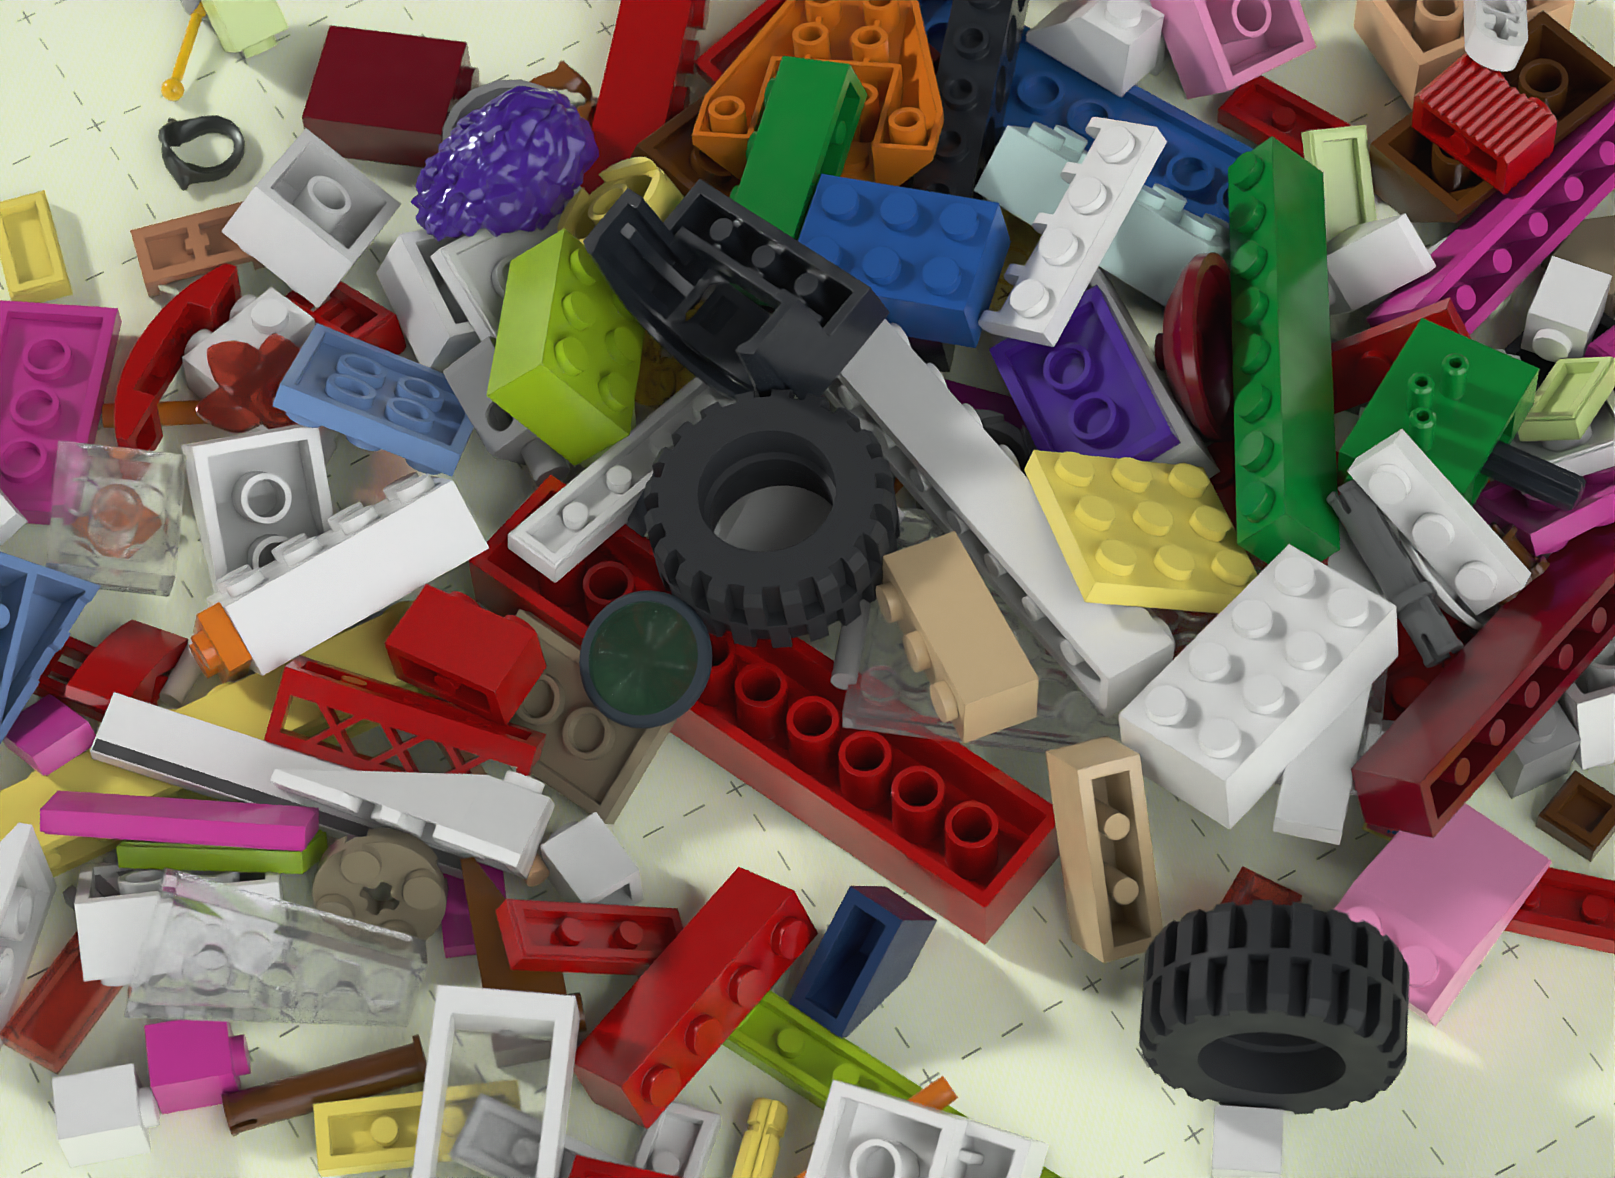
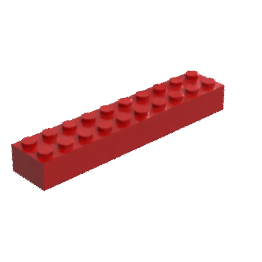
M550 475L486 542L489 549L471 558L468 563L476 602L502 617L506 615L516 616L519 609L529 611L581 646L591 622L603 608L617 598L638 591H660L671 595L672 593L665 590L660 578L650 540L647 537L643 538L628 527L627 524L619 528L556 583L508 549V534L566 486L565 483ZM642 604L623 611L607 625L598 640L595 656L667 705L672 706L684 695L692 683L697 669L698 647L693 630L680 613L671 607L661 604ZM726 630L723 637H716L709 633L712 645V667L709 680L700 698L685 714L676 720L670 733L986 945L1060 856L1053 804L860 677H858L857 685L853 689L843 690L835 687L831 683L834 660L799 637L792 638V647L772 648L771 640L758 639L755 647L734 644L732 632Z

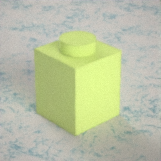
M201 0L225 52L238 53L243 51L246 58L255 56L277 45L278 43L274 35L289 28L276 0Z

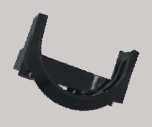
M701 179L697 181L664 222H662L643 197L627 188L583 240L588 254L609 287L646 332L694 376L736 402L735 395L754 391L755 398L770 397L771 389L792 390L794 398L804 400L807 393L821 397L890 313L871 287ZM717 284L708 299L692 318L686 321V313L700 302L704 291L709 285ZM731 284H737L775 309V312L773 314L769 313Z

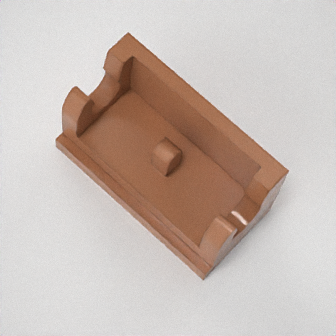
M242 202L130 230L149 298L161 295L159 285L205 274L225 263L236 266L252 261L254 270L265 268L262 263L246 254L239 245L221 232Z

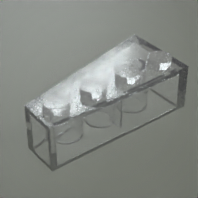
M165 868L127 989L123 1018L408 1027L428 967L426 940Z

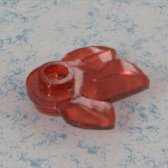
M276 333L266 338L259 350L248 343L236 340L223 341L211 345L207 349L208 367L215 382L220 387L197 404L195 407L196 414L208 424L233 433H244L260 425L267 429H274L298 424L286 415V411L273 407L274 400L272 398L276 396L281 381L300 349L292 341Z

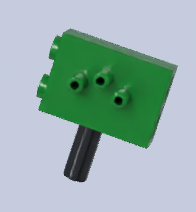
M1423 318L1417 324L1339 450L1337 487H1340L1354 480L1347 471L1358 456L1400 429H1403L1472 507L1489 478H1492L1564 511H1571L1582 498L1586 480L1576 473L1510 445L1534 405L1539 368Z

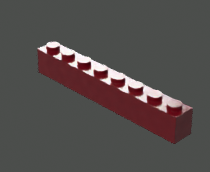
M1615 522L1605 526L1594 527L1568 540L1565 547L1553 552L1546 559L1550 563L1549 567L1525 586L1512 600L1500 607L1495 615L1464 646L1439 675L1431 681L1425 690L1394 721L1369 750L1360 757L1351 768L1364 823L1434 838L1615 637Z

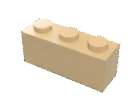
M953 531L884 555L882 567L883 584L876 586V597L880 610L888 623L896 621L903 632V647L912 669L916 673L924 671L931 684V700L940 720L943 723L951 721L963 744L1036 718L1039 678L956 532Z
M1108 736L1045 751L1072 942L1103 963L1144 953L1147 951L1150 943L1163 929L1140 754Z

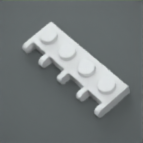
M1100 117L1091 118L1085 130L1089 136L1095 139L1082 164L1067 162L1060 176L1070 186L1054 214L1038 213L1032 227L1042 236L1025 266L1018 264L1009 265L1004 278L1013 285V288L1000 312L984 310L978 321L982 329L1003 337L1051 347L1056 345L1167 143L1157 127Z

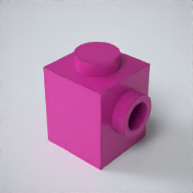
M195 1010L183 1013L173 1021L144 1025L150 1087L161 1114L223 1104L221 1094L241 1090L240 1076L251 1074V1062L245 1034H233L226 1012L212 1013L206 1010Z

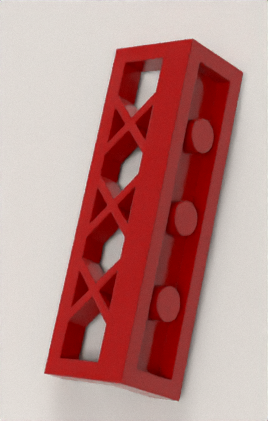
M299 655L284 668L264 741L357 771L421 773L407 749L429 739L444 745L455 766L444 772L445 774H472L470 769L491 759L516 767L517 773L530 777L532 768L540 759L547 734L510 722L505 727L460 706ZM293 696L316 703L325 717L329 728L311 737L284 729ZM335 710L351 714L352 716L340 721ZM363 719L379 723L392 747L374 757L356 751L345 728ZM397 729L415 736L403 741ZM334 735L340 746L322 740ZM460 750L475 754L477 756L468 761H465ZM397 755L403 767L385 760Z

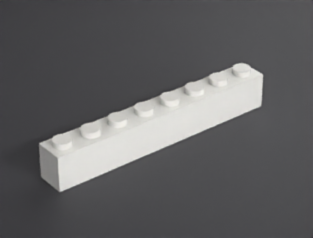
M884 319L824 392L825 396L836 408H846L857 416L860 420L861 430L872 431L881 444L883 458L889 462L891 472L945 534L953 531L956 532L978 572L1103 716L1108 718L1124 709L1173 661L1175 640L1171 630L1160 617H1151L1143 607L1088 603L1084 601L1029 479L1021 471L1013 452L1006 445H998L984 430L982 422L972 406L967 403L961 404L948 390L938 368L932 363L925 364L914 352L903 329L898 324H889Z

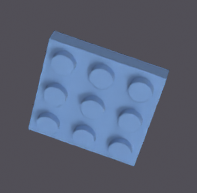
M318 323L314 326L281 381L272 405L286 411V415L300 425L311 428L324 426L346 435V439L358 448L367 451L385 450L405 458L406 463L413 469L430 475L443 473L451 477L453 476L474 430V426L454 394L444 373Z

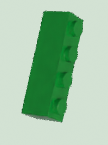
M782 56L776 77L770 79L765 90V110L758 131H754L748 140L746 149L747 164L740 185H736L733 188L729 197L797 241L803 229L821 174L841 177L868 95L850 64ZM731 284L757 305L770 307L737 284Z

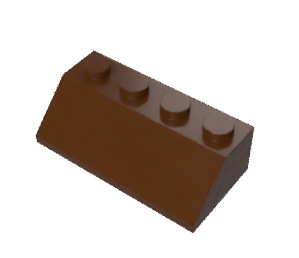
M1542 11L1527 22L1528 41L1516 67L1510 71L1500 72L1510 87L1517 88L1519 94H1525L1527 98H1538L1549 107L1557 120L1555 146L1615 99V67L1546 12ZM1412 111L1370 143L1369 156L1373 191L1399 214L1406 213L1410 222L1457 223L1498 190L1411 127Z

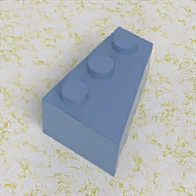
M1 551L0 744L40 683L38 679L57 651L61 650L71 633L69 631L85 605L92 601L101 585Z

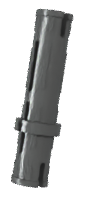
M1355 480L1349 481L1338 488L1341 495H1338L1337 491L1329 494L1326 498L1327 503L1334 509L1387 600L1396 605L1397 619L1400 620L1423 658L1425 667H1434L1451 658L1450 651L1453 654H1457L1464 645L1461 640H1458L1434 600L1438 592L1431 581L1423 582L1377 504Z

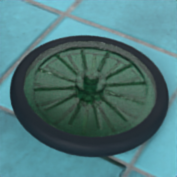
M638 591L619 597L597 614L586 631L579 659L582 684L593 705L607 718L620 725L631 728H654L666 725L685 714L697 702L707 685L712 667V645L707 628L696 611L685 601H681L674 595L660 591Z

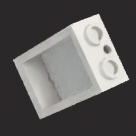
M437 985L412 1178H561L580 1020L575 996Z

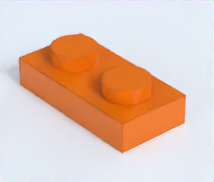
M218 602L196 614L193 629L194 635L191 636L193 643L189 645V648L206 678L209 679L217 674L221 682L226 683L235 682L246 676L252 657L221 603Z

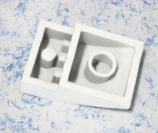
M833 1080L805 1178H1040L1049 1143L898 1097Z

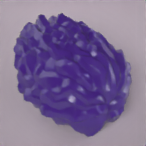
M517 86L495 97L482 108L473 110L457 122V127L450 132L451 135L439 144V152L426 159V166L421 169V174L417 177L415 184L418 194L412 198L410 203L419 209L418 214L415 216L417 223L426 230L428 235H432L438 242L446 237L457 238L463 234L472 237L480 228L488 230L494 237H498L502 233H513L518 230L533 232L536 230V227L542 231L550 223L551 219L564 211L565 202L573 198L574 190L578 189L583 183L584 173L590 169L599 157V148L594 139V132L591 130L589 122L580 117L576 106L570 104V100L566 95L556 90L549 91L528 86Z

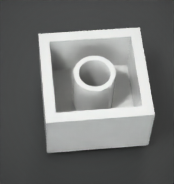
M305 128L254 186L221 232L239 245L246 254L254 257L286 282L293 291L302 295L319 308L402 204Z

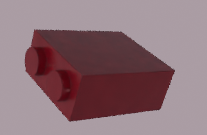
M330 25L302 114L304 129L307 128L343 158L424 168L426 166V159L439 152L438 146L443 140V126L453 106L472 89L479 87L478 67L471 66L468 43L464 41Z

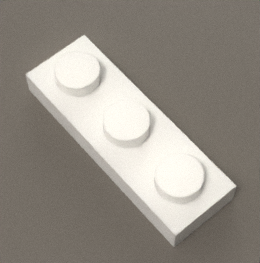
M1400 429L1355 459L1347 471L1350 476L1476 616L1524 588L1532 573L1403 429Z

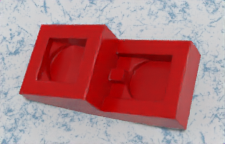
M131 619L113 631L90 653L67 683L64 697L103 711L107 710L114 692L149 703L152 699L156 677L175 667L189 639Z

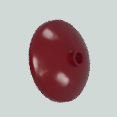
M1199 253L1181 272L1167 302L1163 320V333H1158L1155 338V359L1159 370H1166L1173 397L1193 427L1211 442H1226L1234 438L1231 275L1227 263L1218 253Z

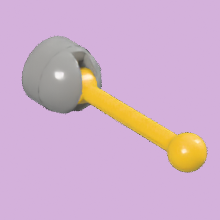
M180 0L185 12L190 14L191 17L171 78L166 79L161 86L163 97L169 101H177L184 95L185 88L182 79L202 20L209 19L201 0Z

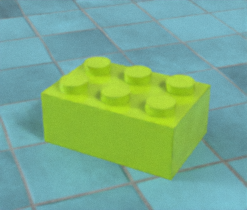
M565 228L512 259L510 262L486 396L576 466L630 435L645 329L635 320L614 294L588 254L585 245Z

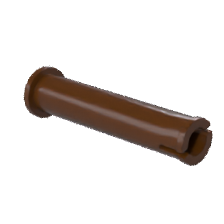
M419 1034L412 1036L413 1043L236 1092L222 1093L223 1108L232 1137L239 1135L241 1132L313 1113V1104L367 1098L425 1082L427 1061Z

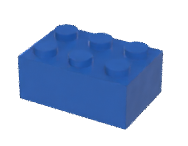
M821 174L798 240L806 247L871 287L890 312L885 319L889 324H898L906 336L970 348H977L982 332L978 321L984 310H989L1011 243L1000 204L997 202Z

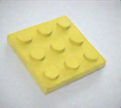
M1033 450L1024 471L1085 602L1220 614L1258 576L1245 549L1237 545V533L1203 467H1196L1187 463L1167 464L1139 461L1129 457L1118 459L1088 456L1071 451L1059 453Z

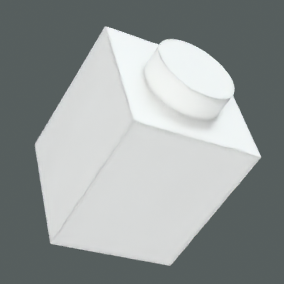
M1552 256L1528 311L1521 348L1534 352L1541 358L1551 362H1557L1559 359L1583 358L1603 315L1612 275Z
M594 812L580 822L570 821L561 825L550 835L547 842L540 845L542 860L550 871L547 879L564 902L635 906L644 900L640 869L597 812Z
M134 1063L52 1078L57 1140L70 1168L152 1153L149 1128L160 1126L159 1107L151 1087L142 1086Z

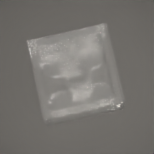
M59 440L53 463L43 566L101 585L99 590L169 597L177 571L187 455Z

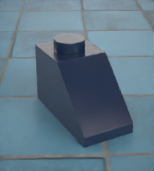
M850 886L788 1003L838 1037L847 1038L908 977L937 920L886 886Z

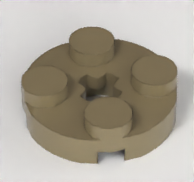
M392 828L368 829L367 836L355 837L347 841L348 835L336 840L326 849L317 865L312 888L315 924L324 933L332 935L338 941L353 949L372 954H381L383 957L392 960L404 959L410 956L416 945L426 941L434 934L445 914L449 887L447 877L444 879L442 871L437 866V855L424 841L407 832ZM380 882H384L392 886L390 896L393 898L390 900H376L371 898L370 894L364 891L363 888L365 886L375 889L379 886Z

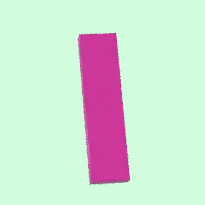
M58 790L40 808V832L50 835L303 851L319 830V808Z

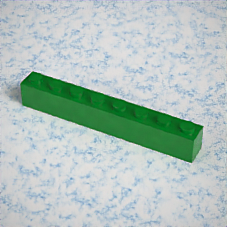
M1272 136L1252 151L1240 155L1228 167L1237 545L1267 564H1270L1289 544L1321 562L1340 550L1339 518L1332 506H1329L1326 501L1329 494L1336 491L1338 493L1324 177L1321 170Z

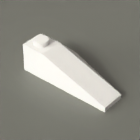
M274 769L270 782L277 788L385 828L407 832L425 843L466 858L474 857L477 862L526 880L555 806L550 797L541 795L545 786L544 783L507 770L504 781L489 775L307 769Z

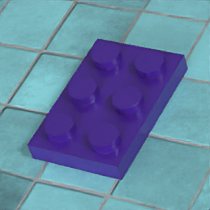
M1098 285L1084 292L1054 347L1006 338L989 349L1039 451L1059 453L1071 451L1088 456L1118 459L1129 457L1149 462L1181 443L1115 312Z

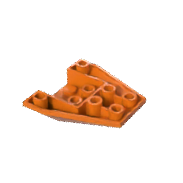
M786 0L706 93L692 132L693 145L741 181L747 164L746 149L748 140L754 131H758L765 110V90L770 79L776 77L782 56L850 64L868 95L841 177L900 186L933 161L944 122L943 107L918 0Z

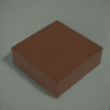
M1574 770L1540 812L1536 827L1589 862H1592L1615 833V795Z

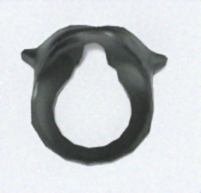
M218 115L200 116L179 121L175 118H169L168 122L159 129L158 139L162 143V160L166 169L182 191H186L190 184L217 181L229 176L244 157L245 140L240 128L230 119ZM209 133L225 135L234 144L230 157L222 164L213 167H202L184 162L171 149V147H180L183 143L190 142L199 136Z

